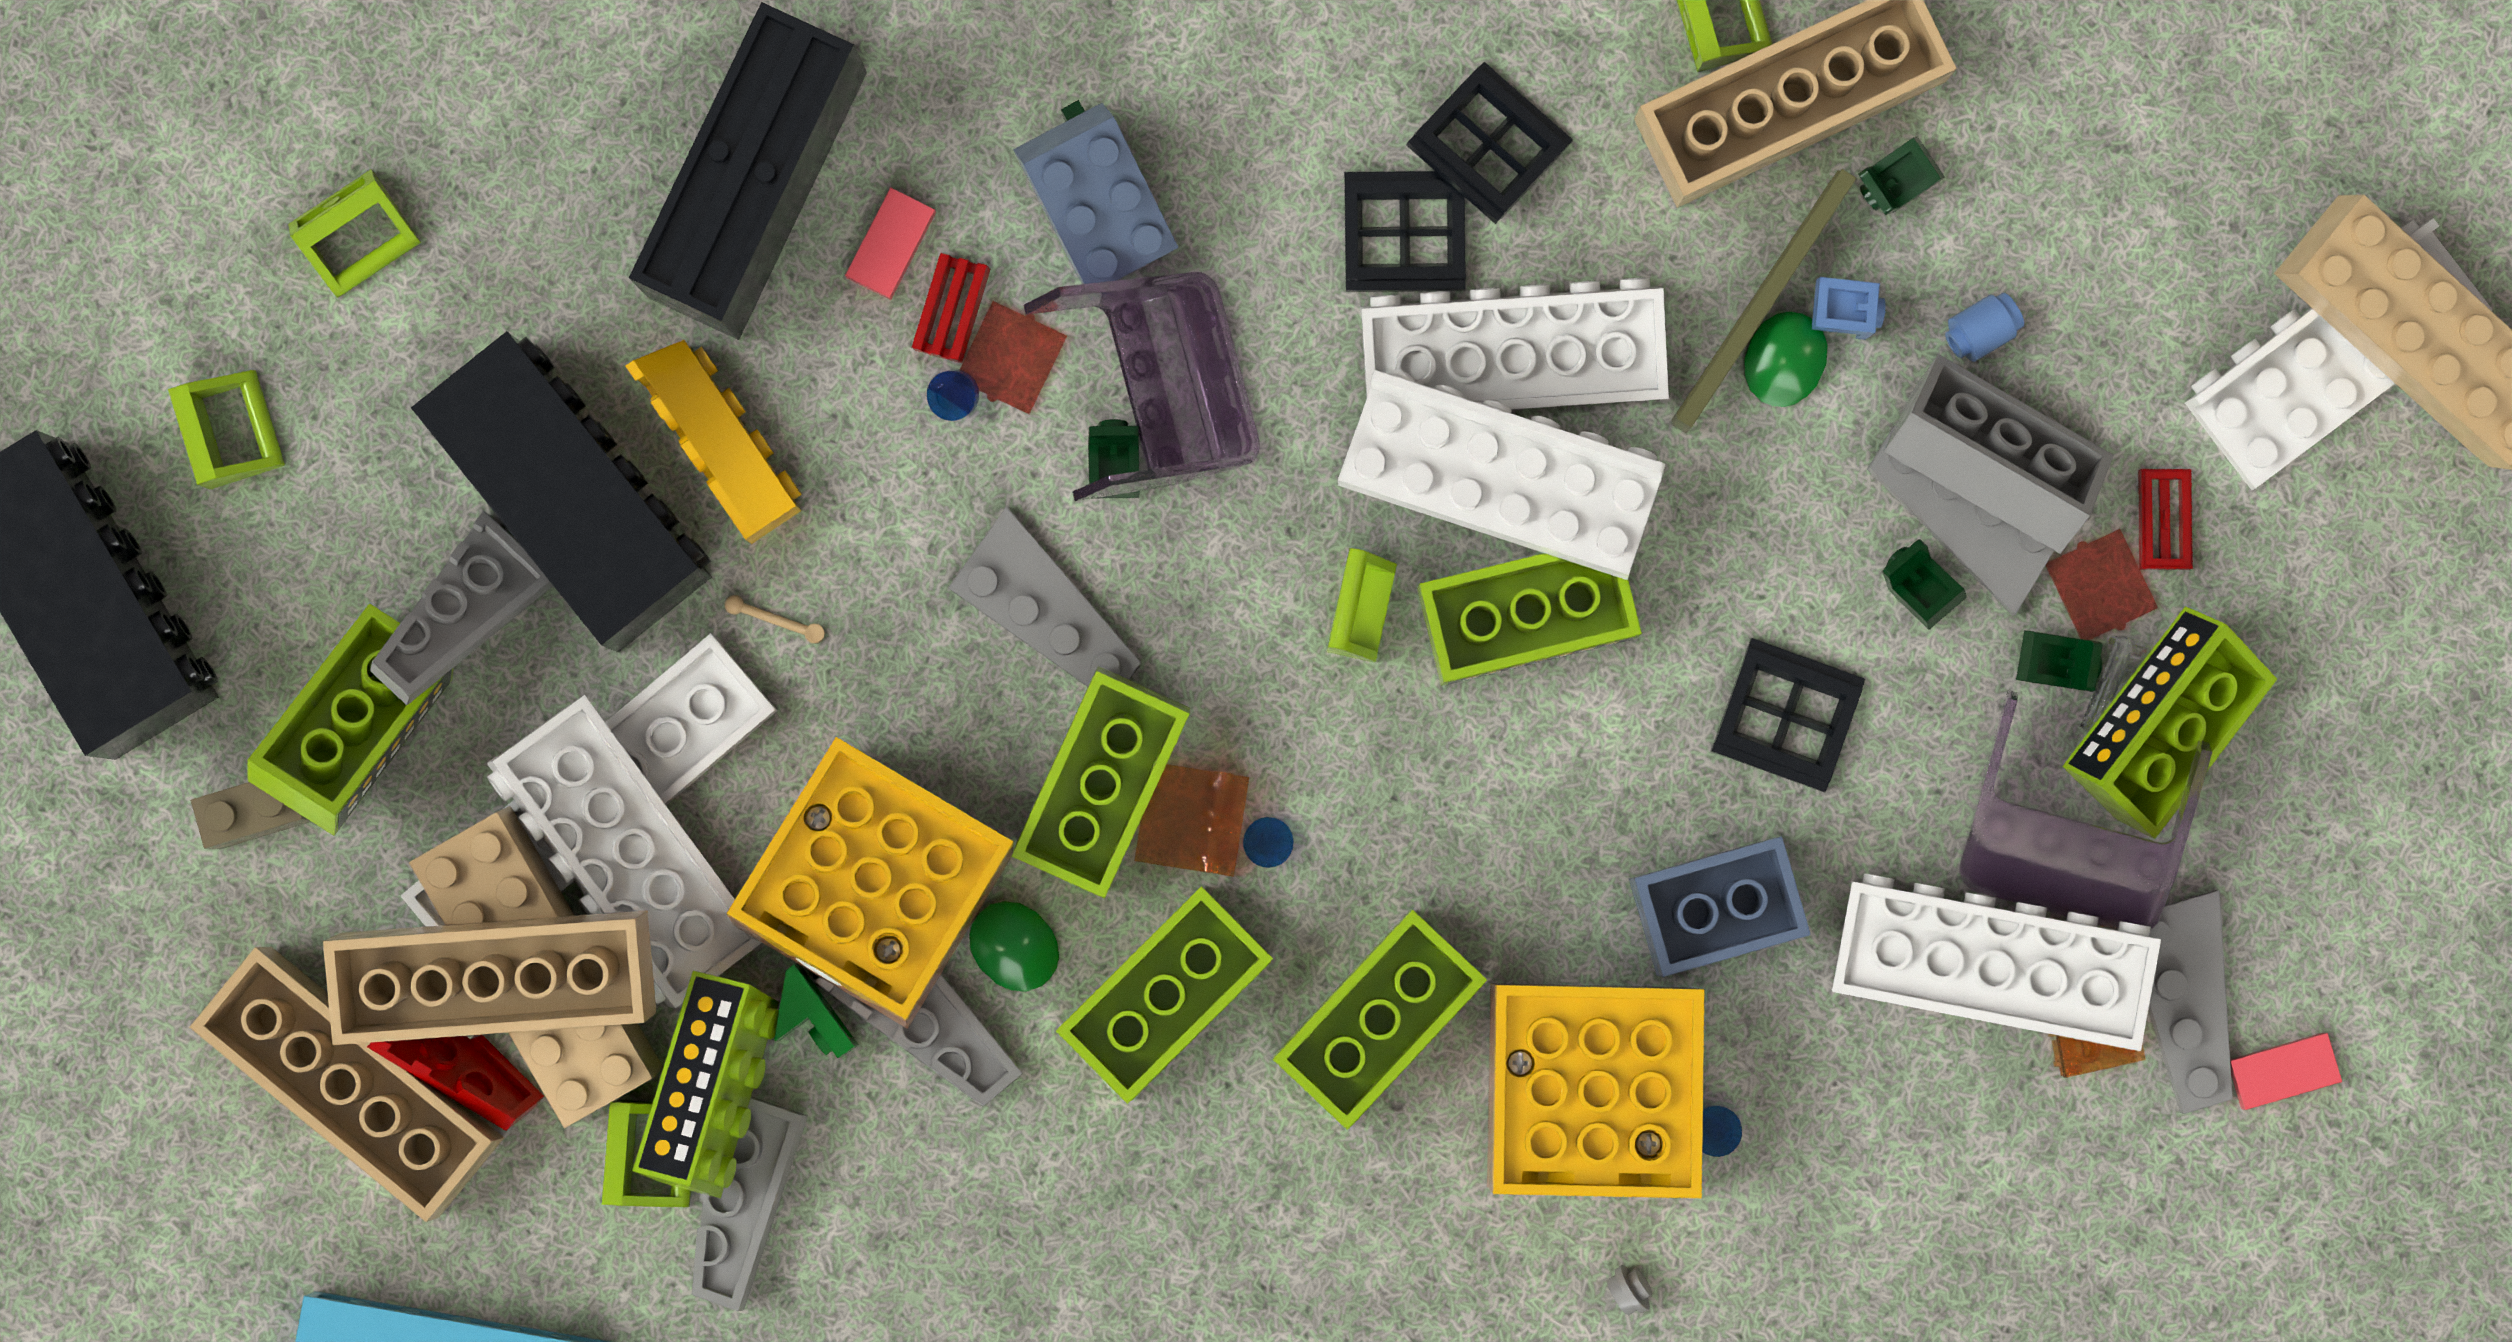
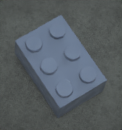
M1103 103L1013 149L1071 265L1089 295L1179 248L1114 116Z
M1782 836L1629 879L1654 969L1659 977L1669 976L1811 935Z

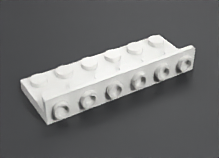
M2434 218L2421 226L2413 219L2401 228L2491 311L2493 310L2432 232L2440 226ZM2312 308L2301 316L2296 309L2284 315L2270 326L2275 333L2273 337L2262 345L2259 344L2256 338L2244 345L2230 356L2236 363L2233 367L2222 375L2216 368L2191 385L2196 394L2185 402L2186 406L2251 490L2256 489L2395 384Z
M1649 277L1620 279V289L1600 290V281L1570 283V292L1550 293V284L1520 286V295L1500 297V288H1479L1470 290V299L1450 300V291L1420 293V302L1400 303L1399 294L1370 296L1371 306H1360L1366 398L1371 389V377L1374 370L1386 373L1388 369H1395L1413 376L1416 380L1415 383L1433 389L1435 385H1446L1460 391L1464 395V399L1480 404L1485 400H1491L1504 404L1511 410L1669 399L1664 290L1659 286H1650Z
M1388 369L1384 373L1374 370L1371 377V389L1338 477V486L1628 580L1665 469V464L1657 461L1655 454L1637 447H1630L1628 451L1610 446L1606 438L1595 433L1584 431L1576 435L1560 430L1558 423L1545 417L1532 416L1531 420L1511 414L1512 410L1499 402L1485 400L1480 404L1464 399V395L1460 391L1446 385H1435L1433 389L1415 383V378L1403 371Z
M585 695L575 700L519 742L487 763L493 773L487 776L490 784L504 801L512 797L524 814L518 817L520 824L534 842H538L542 838L554 853L548 861L566 884L573 879L585 896L579 899V903L588 915L648 910L655 1001L657 1006L663 1001L671 1008H677L684 1001L693 970L719 976L762 943L733 926L727 912L735 900Z
M1865 873L1862 883L1852 881L1832 992L2141 1051L2161 939L2149 937L2151 927L2120 921L2118 931L2098 928L2099 917L2068 912L2066 921L2046 918L2047 907L2020 902L2016 903L2015 912L1994 908L1996 898L1967 892L1965 893L1964 902L1943 899L1945 888L1918 883L1914 884L1913 893L1893 889L1894 879Z

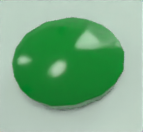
M1790 311L1778 313L1764 321L1752 337L1743 361L1744 377L1749 390L1761 402L1776 407L1795 405L1807 397L1817 386L1827 364L1828 344L1823 331L1812 330V318L1802 313Z
M1008 901L990 904L979 913L972 923L969 933L970 952L979 968L997 985L1012 991L1027 992L1043 986L1057 969L1059 951L1055 935L1042 917L1027 906L1018 902Z

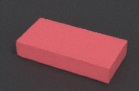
M890 187L845 274L846 278L891 300L936 214L935 209Z
M2328 1033L2316 1034L2230 1059L2231 1077L2241 1109L2243 1110L2342 1082Z

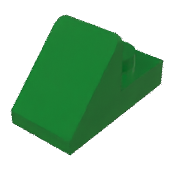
M799 964L789 967L785 973L775 1031V1042L782 1040L807 1020H810L814 1027L808 1032L819 1049L825 1055L833 1051L837 1058L845 1056L859 1045L804 968Z

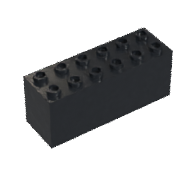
M761 2L629 276V279L649 299L737 340L740 339L867 74L854 44Z
M506 331L413 405L411 409L600 645L620 652L712 578L705 568L711 560L693 538L690 539L685 533L679 536L673 529L680 521L662 499L659 500L653 493L649 496L644 493L642 489L649 483L630 460L627 461L622 454L615 457L611 450L618 444L599 421L596 422L590 415L585 418L582 416L580 411L586 407V404L568 383L565 384L558 375L555 378L549 375V372L555 366L537 344L534 345L527 336L519 341Z
M35 430L0 451V613L83 754L89 757L116 760L219 698L212 686L218 682V678L207 660L203 657L196 659L187 642L192 640L193 637L186 623L178 614L171 616L163 604L162 599L167 597V592L159 578L152 571L145 573L136 557L141 555L142 551L134 536L126 528L121 531L119 530L111 516L112 513L117 511L116 506L102 486L95 488L87 476L86 471L91 469V464L82 449L76 443L69 445L68 442L63 441L60 437L55 438Z

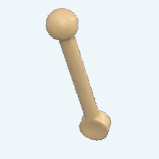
M731 595L725 601V609L730 614L744 613L805 635V638L810 643H820L824 639L825 631L819 624L814 623L807 626L744 603V600L738 595Z

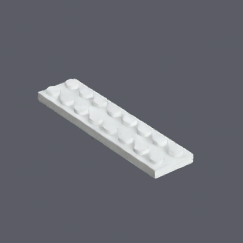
M710 633L605 723L664 804L668 805L778 710L717 638ZM514 800L506 806H511L517 817L524 814ZM529 836L563 894L575 883L572 879L566 884L548 861L554 853L543 838L538 842H534ZM419 880L401 895V898L426 927L445 925Z

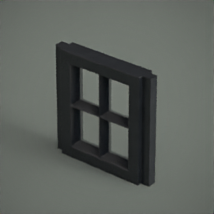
M1483 62L1407 142L1406 146L1493 223L1497 224L1567 149L1573 139L1487 63ZM1478 93L1507 117L1490 136L1462 112ZM1455 118L1483 142L1466 161L1438 137ZM1514 124L1542 148L1525 167L1497 143ZM1490 149L1518 173L1502 192L1496 189L1473 168Z
M1436 171L1344 172L1346 292L1466 290L1465 197ZM1409 199H1447V226L1410 227ZM1362 200H1399L1400 227H1362ZM1400 236V264H1363L1362 237ZM1410 236H1447V263L1410 264Z
M1751 638L1710 752L1825 793L1861 696L1865 679ZM1758 670L1794 683L1785 709L1750 696ZM1803 686L1839 699L1830 725L1795 713ZM1746 706L1781 718L1773 744L1737 732ZM1791 722L1826 734L1818 760L1782 748Z

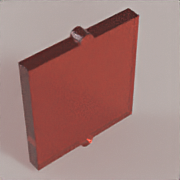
M993 301L955 380L986 394L990 402L999 400L1030 415L1067 336L1035 321V316L1031 313L1024 316Z
M2120 529L2088 544L2085 541H2081L2077 544V549L2047 562L2045 565L2080 639L2091 640L2114 628L2118 631L2124 630L2127 622L2158 608Z

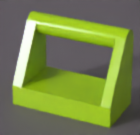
M1677 0L1697 72L1736 62L1772 45L1760 0H1739L1752 43L1719 47L1706 0Z
M372 169L288 224L290 237L337 298L421 243ZM376 203H379L400 233L335 275L315 244Z
M256 370L189 382L168 389L197 485L211 490L285 466ZM240 387L262 459L224 466L203 399Z
M1349 548L1326 652L1376 662L1396 572V563L1364 550Z
M614 1100L610 1102L601 1205L690 1207L691 1191L671 1186L670 1195L631 1192L637 1114H650L653 1102Z

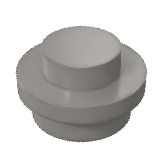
M1625 1265L1616 1268L1615 1276L1607 1280V1285L1621 1310L1627 1315L1635 1311L1644 1313L1649 1310L1648 1297L1652 1296L1653 1293L1644 1275L1638 1269L1630 1271Z

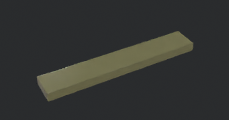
M1841 169L1831 178L1672 418L1673 426L1686 434L1692 428L1857 179L1856 177Z

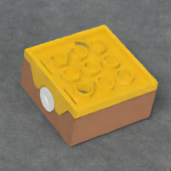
M835 737L732 903L727 915L733 926L908 1029L1010 861L1013 853V841Z
M1490 983L1487 1187L1493 1194L1702 1199L1704 989L1693 987Z

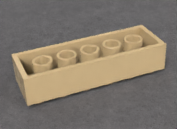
M1866 0L1641 105L1634 120L1678 208L1945 83L1957 68L1923 0Z
M2364 194L2338 195L2274 274L2476 457L2489 467L2512 470V329Z
M511 806L497 811L409 862L445 925L575 916ZM638 1023L509 1032L514 1044L564 1128L651 1080L663 1069L661 1062Z
M648 910L345 932L323 941L332 1045L645 1023L656 1014Z
M255 947L189 1027L425 1222L439 1218L504 1139L502 1135L467 1107L367 1048L370 1043L332 1045L328 993L273 947Z

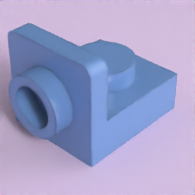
M1819 277L1816 280L1812 330L1856 334L1855 339L1864 340L1875 334L1876 328L1882 327L1885 317V299L1879 298L1880 283Z

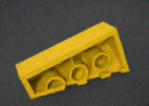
M685 340L637 358L625 365L634 380H638L647 388L652 396L650 403L672 431H676L680 437L678 441L681 448L700 473H704L708 479L706 481L708 487L746 541L753 544L801 511L795 502V499L802 495L786 470L778 475L767 460L768 457L774 454L773 450L758 429L751 433L748 432L739 418L746 413V410L730 387L721 392L711 377L719 370L702 346L694 351Z

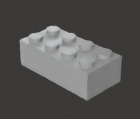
M1940 354L1936 356L1911 392L1884 450L1885 453L1894 457L1903 465L1913 468L1939 483L1948 491L1958 494L1984 509L1993 517L2003 520L2029 535L2033 540L2048 546L2060 554L2090 517L2114 456Z

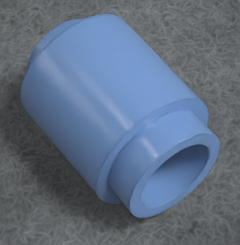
M2001 293L1996 297L1988 295L1948 320L1949 331L1945 333V337L1957 357L1963 358L1966 356L1970 361L1975 362L2016 338L2017 331L2024 327V319L2018 306L2008 294Z

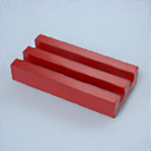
M940 253L911 348L918 352L962 364L990 274V267L985 264H975L966 259H957ZM952 268L955 269L933 344H929L928 341L950 269ZM967 273L974 276L952 348L948 349L945 348L964 282Z
M2191 469L2138 470L2139 570L2193 569ZM2152 480H2158L2159 559H2153ZM2170 480H2178L2179 559H2171Z

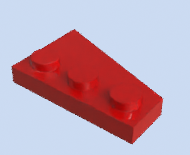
M483 1035L370 1042L367 1048L505 1131L532 1111L544 1098V1095Z

